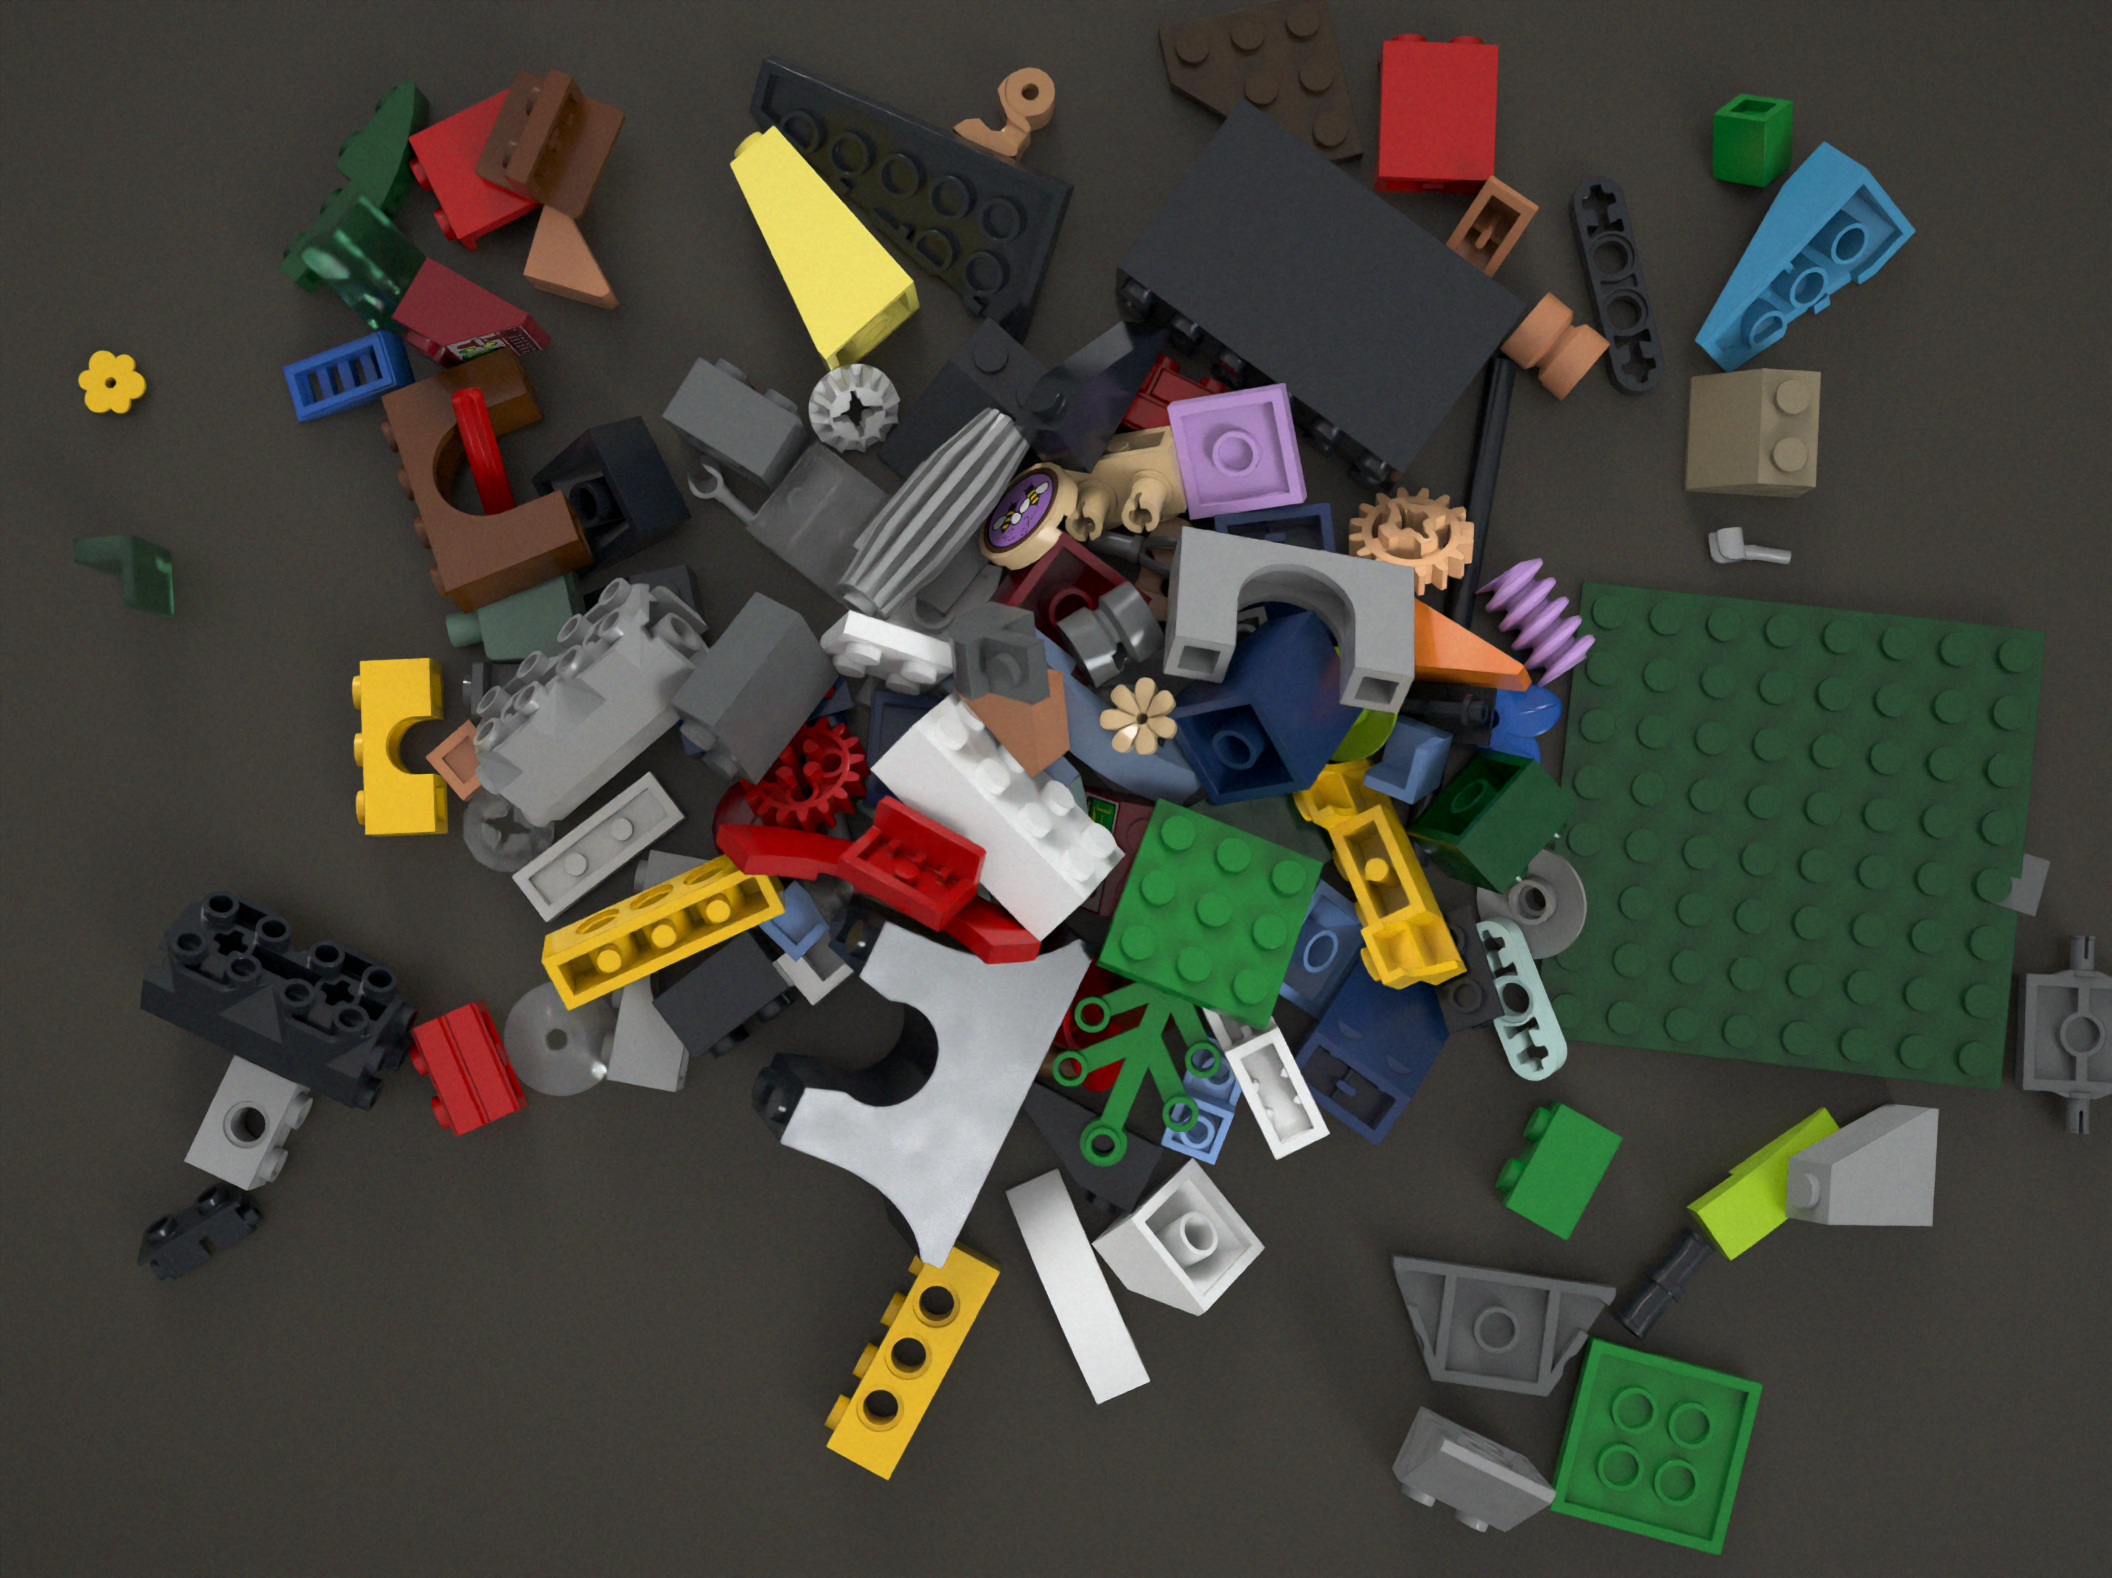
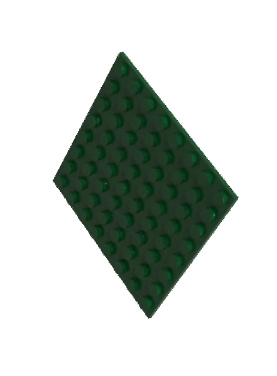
M1583 581L1581 583L1578 615L1581 617L1582 622L1576 629L1575 638L1593 635L1595 641L1585 655L1587 657L1572 667L1560 787L1579 808L1566 821L1567 827L1564 833L1553 842V851L1565 858L1579 875L1586 894L1587 912L1584 926L1577 939L1564 951L1552 957L1541 959L1539 972L1564 1039L2000 1091L2018 911L1992 903L2001 902L2009 896L2012 890L2010 877L2018 879L2022 877L2046 631ZM1534 1018V1026H1535V1025L1538 1024L1536 1018Z

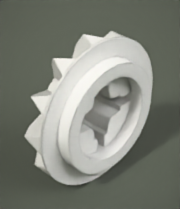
M847 364L830 371L817 383L809 400V419L820 440L833 446L840 453L844 450H858L865 453L867 447L877 441L885 442L887 432L893 424L898 423L897 411L900 399L891 380L879 369L865 364ZM850 391L855 393L863 406H870V408L861 412L862 420L859 421L860 426L857 427L852 423L848 415H841V413L850 409L849 401L852 400Z

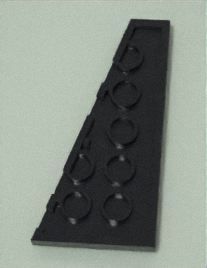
M774 55L763 58L749 113L768 130L774 125L801 156L809 159L830 178L828 183L843 197L849 195L869 213L867 218L932 276L938 274L963 296L961 302L976 315L982 313L986 318L990 317L1022 346L1075 185Z

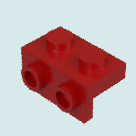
M885 796L877 804L873 826L839 857L836 875L939 932L976 895L986 851L983 847L894 798Z

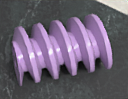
M1541 558L1518 563L1475 592V594L1494 591L1495 595L1485 607L1488 613L1502 610L1508 612L1498 626L1500 632L1515 629L1521 631L1511 645L1513 651L1533 649L1534 652L1524 664L1526 670L1545 667L1547 670L1537 683L1538 688L1546 685L1587 657L1585 655L1595 641L1593 635L1573 637V633L1582 622L1579 615L1564 619L1560 618L1559 615L1569 603L1567 596L1550 600L1546 597L1556 584L1554 577L1537 581L1534 579L1535 574L1544 563Z

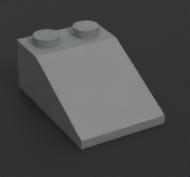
M1422 1406L1392 1467V1471L1398 1481L1403 1483L1401 1492L1430 1507L1433 1506L1436 1499L1456 1508L1453 1515L1456 1519L1481 1532H1485L1488 1525L1507 1532L1549 1506L1556 1495L1555 1490L1526 1456Z

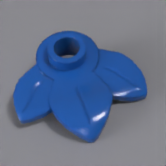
M1509 655L1510 657L1524 665L1521 656ZM1530 685L1525 692L1498 689L1490 746L1467 745L1476 749L1485 748L1532 758L1540 764V750L1534 737L1546 732L1556 724L1562 711V703L1553 692L1543 687L1538 688L1537 685Z

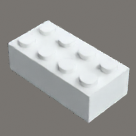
M955 691L917 721L871 768L873 773L906 806L985 849L986 857L979 881L1039 941H1042L1081 905L1126 855L1116 845V841L1109 830L1095 823L1075 803L1072 793L1066 786L1053 780L1044 770L1031 778Z

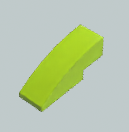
M1821 1107L1728 1172L1731 1175L1729 1178L1687 1206V1209L1720 1256L1730 1261L1788 1219V1217H1785L1789 1158L1840 1130L1825 1107Z

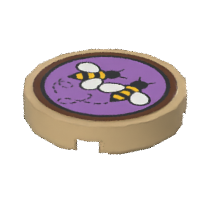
M1052 462L1035 464L1017 475L1008 484L997 506L981 525L978 543L982 555L1001 569L1005 565L1010 570L1024 568L1039 560L1059 540L1062 532L1057 526L1065 515L1070 519L1076 510L1078 488L1074 478Z

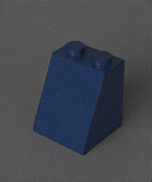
M1312 610L1264 622L1235 646L1222 683L1195 679L1173 697L1176 706L1167 717L1173 719L1178 726L1174 737L1214 806L1309 790L1364 708L1339 704L1340 657L1318 616Z

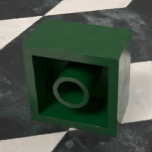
M1482 748L1478 749L1405 832L1449 878L1502 894L1506 889L1517 885L1525 877L1529 869L1528 864L1544 846L1552 844L1564 833L1567 827L1566 821L1579 807L1535 759Z

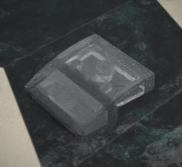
M814 440L749 522L745 530L786 563L797 569L835 601L842 604L841 599L845 594L842 592V587L839 586V583L857 553L852 549V545L892 498L818 440Z

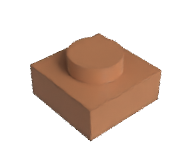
M470 719L425 757L463 801H469L484 788L475 775V768L480 764L474 753L475 746L473 745L478 725Z

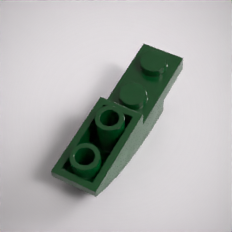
M407 77L399 87H392L381 96L375 108L376 114L362 131L357 130L353 132L343 142L339 150L340 158L335 162L334 166L349 181L343 189L338 188L325 199L320 208L321 216L307 233L301 232L296 235L284 251V261L279 265L278 269L310 295L314 293L347 252L361 264L366 265L385 239L408 196L415 178L408 160L417 156L408 137L427 129L429 101L417 85Z

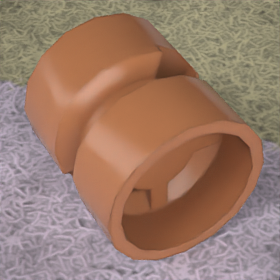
M1549 291L1500 350L1523 370L1535 365L1539 367L1538 380L1542 382L1541 385L1562 401L1611 343L1586 324L1578 327L1571 325L1574 312Z

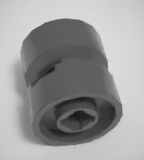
M1128 581L1100 596L1099 607L1095 611L1082 607L1056 623L1057 631L1070 656L1078 661L1076 664L1078 669L1095 690L1123 674L1125 661L1130 659L1139 664L1165 648V637L1157 620L1137 589Z

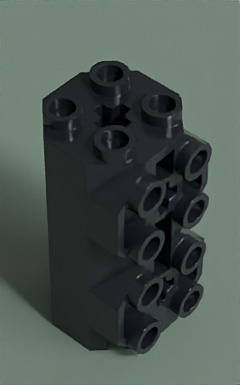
M216 891L207 894L203 901L190 903L165 932L158 949L167 952L162 967L159 968L152 964L148 967L143 978L140 1009L350 1108L358 1107L366 1112L371 1111L382 1093L385 1083L383 1078L388 1070L397 1073L408 1057V1046L412 1041L404 1037L412 1029L420 1011V1006L414 1004V1000L398 993V979L394 970L382 961L348 945H340L331 940L315 942L307 951L293 944L290 923L282 914L241 895L235 896L228 891Z

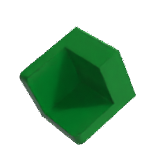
M1739 94L1713 114L1714 178L1765 187L1786 171L1792 162L1793 101Z

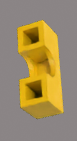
M430 658L360 661V676H354L352 682L353 703L356 710H361L362 733H357L354 739L355 761L358 767H363L364 790H359L356 796V814L359 824L365 825V835L379 837L448 834L447 782L441 775L412 773L406 768L400 755L401 740L410 727L422 721L444 720L442 663Z

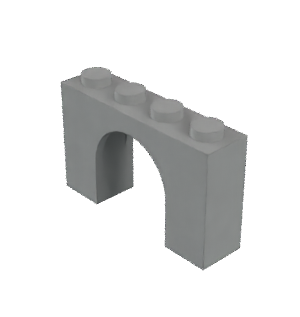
M1182 527L1170 565L1163 664L1164 674L1222 683L1236 646L1237 612L1255 603L1268 601L1284 602L1299 606L1307 611L1314 610L1318 618L1334 634L1340 649L1339 704L1398 714L1414 679V567L1219 533L1211 530Z

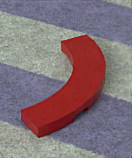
M720 824L715 841L744 875L785 876L815 881L820 873L837 876L836 871L839 857L855 843L809 831L751 824ZM854 885V891L874 897L873 895L865 892L864 890ZM977 893L941 929L970 949L986 965L1035 961L1041 946V942L1032 933L1027 931L1023 925Z

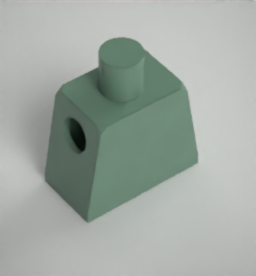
M572 571L470 613L464 614L461 611L447 614L446 625L453 647L458 648L483 642L487 659L494 664H521L529 654L538 650L547 657L558 656L564 647L557 641L559 632L571 617L581 614Z

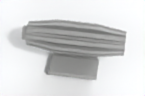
M984 409L932 453L926 462L923 461L856 540L852 545V549L857 553L839 583V586L842 587V592L845 594L841 602L848 611L851 610L885 622L914 596L943 617L955 605L990 562L989 559L982 555L978 543L981 525L997 506L1030 447L1013 426L1014 422L1009 416L1000 413L996 409Z

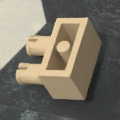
M1171 425L1113 435L1091 474L1065 470L1074 478L1078 488L1076 510L1070 519L1067 517L1065 521V528L1068 534L1077 541H1086L1088 534L1090 539L1094 540L1101 535L1102 530H1110L1123 523L1125 527L1135 533H1142L1144 525H1146L1147 532L1152 531L1159 522L1170 520L1180 513L1186 512L1188 506Z

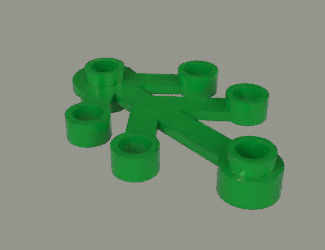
M1137 981L1102 996L1098 994L1086 995L1078 1002L1075 1009L1076 1023L1082 1030L1091 1033L1103 1030L1109 1023L1110 1016L1148 1003L1138 1026L1082 1049L1066 1048L1060 1051L1052 1066L1054 1078L1063 1086L1074 1087L1085 1080L1088 1072L1125 1058L1102 1116L1092 1118L1083 1128L1080 1138V1149L1083 1156L1090 1163L1096 1166L1107 1167L1116 1164L1124 1156L1128 1144V1134L1124 1123L1148 1067L1164 1102L1162 1116L1166 1126L1175 1132H1186L1195 1126L1198 1120V1105L1193 1097L1186 1094L1161 1035L1171 1013L1188 1047L1185 1055V1065L1188 1071L1198 1078L1213 1076L1220 1067L1221 1052L1218 1046L1208 1039L1193 1003ZM1089 1003L1098 1004L1104 1011V1017L1097 1023H1090L1084 1019L1082 1008ZM1207 1049L1212 1052L1215 1058L1213 1064L1208 1068L1197 1067L1192 1061V1055L1195 1051ZM1065 1058H1075L1080 1062L1082 1071L1074 1077L1066 1076L1060 1069V1062ZM1183 1103L1190 1107L1192 1115L1187 1121L1178 1122L1170 1116V1108L1174 1104ZM1105 1134L1110 1136L1115 1144L1113 1150L1108 1153H1100L1095 1150L1092 1140L1097 1135Z

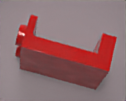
M1401 34L1393 37L1392 41L1384 40L1377 62V68L1380 69L1377 161L1373 168L1372 192L1477 196L1491 175L1494 176L1498 45L1483 44L1482 39L1473 36L1455 37L1450 39L1449 43L1426 42L1424 36L1417 34Z
M510 88L408 137L417 155L408 160L411 169L425 192L433 188L442 206L433 211L438 224L449 242L458 238L469 252L480 247L476 240L477 238L544 206L485 181L475 173V167Z

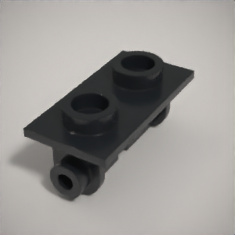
M1412 681L1398 716L1403 714L1454 734L1452 743L1490 746L1498 689Z
M1467 905L1442 914L1467 970L1436 986L1434 985L1449 1034L1470 1027L1472 1030L1487 1028L1494 1025V1019L1505 1016L1471 907Z
M222 1183L215 1184L203 1191L189 1209L175 1217L173 1214H166L154 1221L144 1231L137 1264L141 1267L152 1260L150 1265L158 1279L163 1281L170 1277L176 1280L211 1258L212 1252L201 1239L209 1236L217 1248L223 1251L256 1231V1223L263 1220V1214L254 1201L250 1200L245 1204L241 1201L243 1195L242 1188L232 1183L225 1187Z

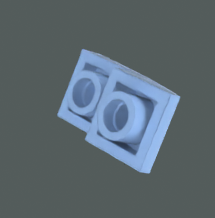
M1204 1029L1208 1039L1214 1042L1221 1052L1220 1067L1213 1076L1208 1078L1195 1077L1188 1069L1186 1070L1182 1085L1186 1094L1193 1097L1198 1105V1120L1195 1126L1186 1132H1175L1166 1126L1160 1145L1214 1165L1235 1114V1106L1242 1090L1214 1033ZM1199 1049L1192 1055L1193 1063L1199 1068H1208L1215 1060L1212 1052L1207 1049ZM1183 1103L1174 1104L1170 1113L1172 1119L1178 1122L1187 1121L1192 1115L1190 1107Z

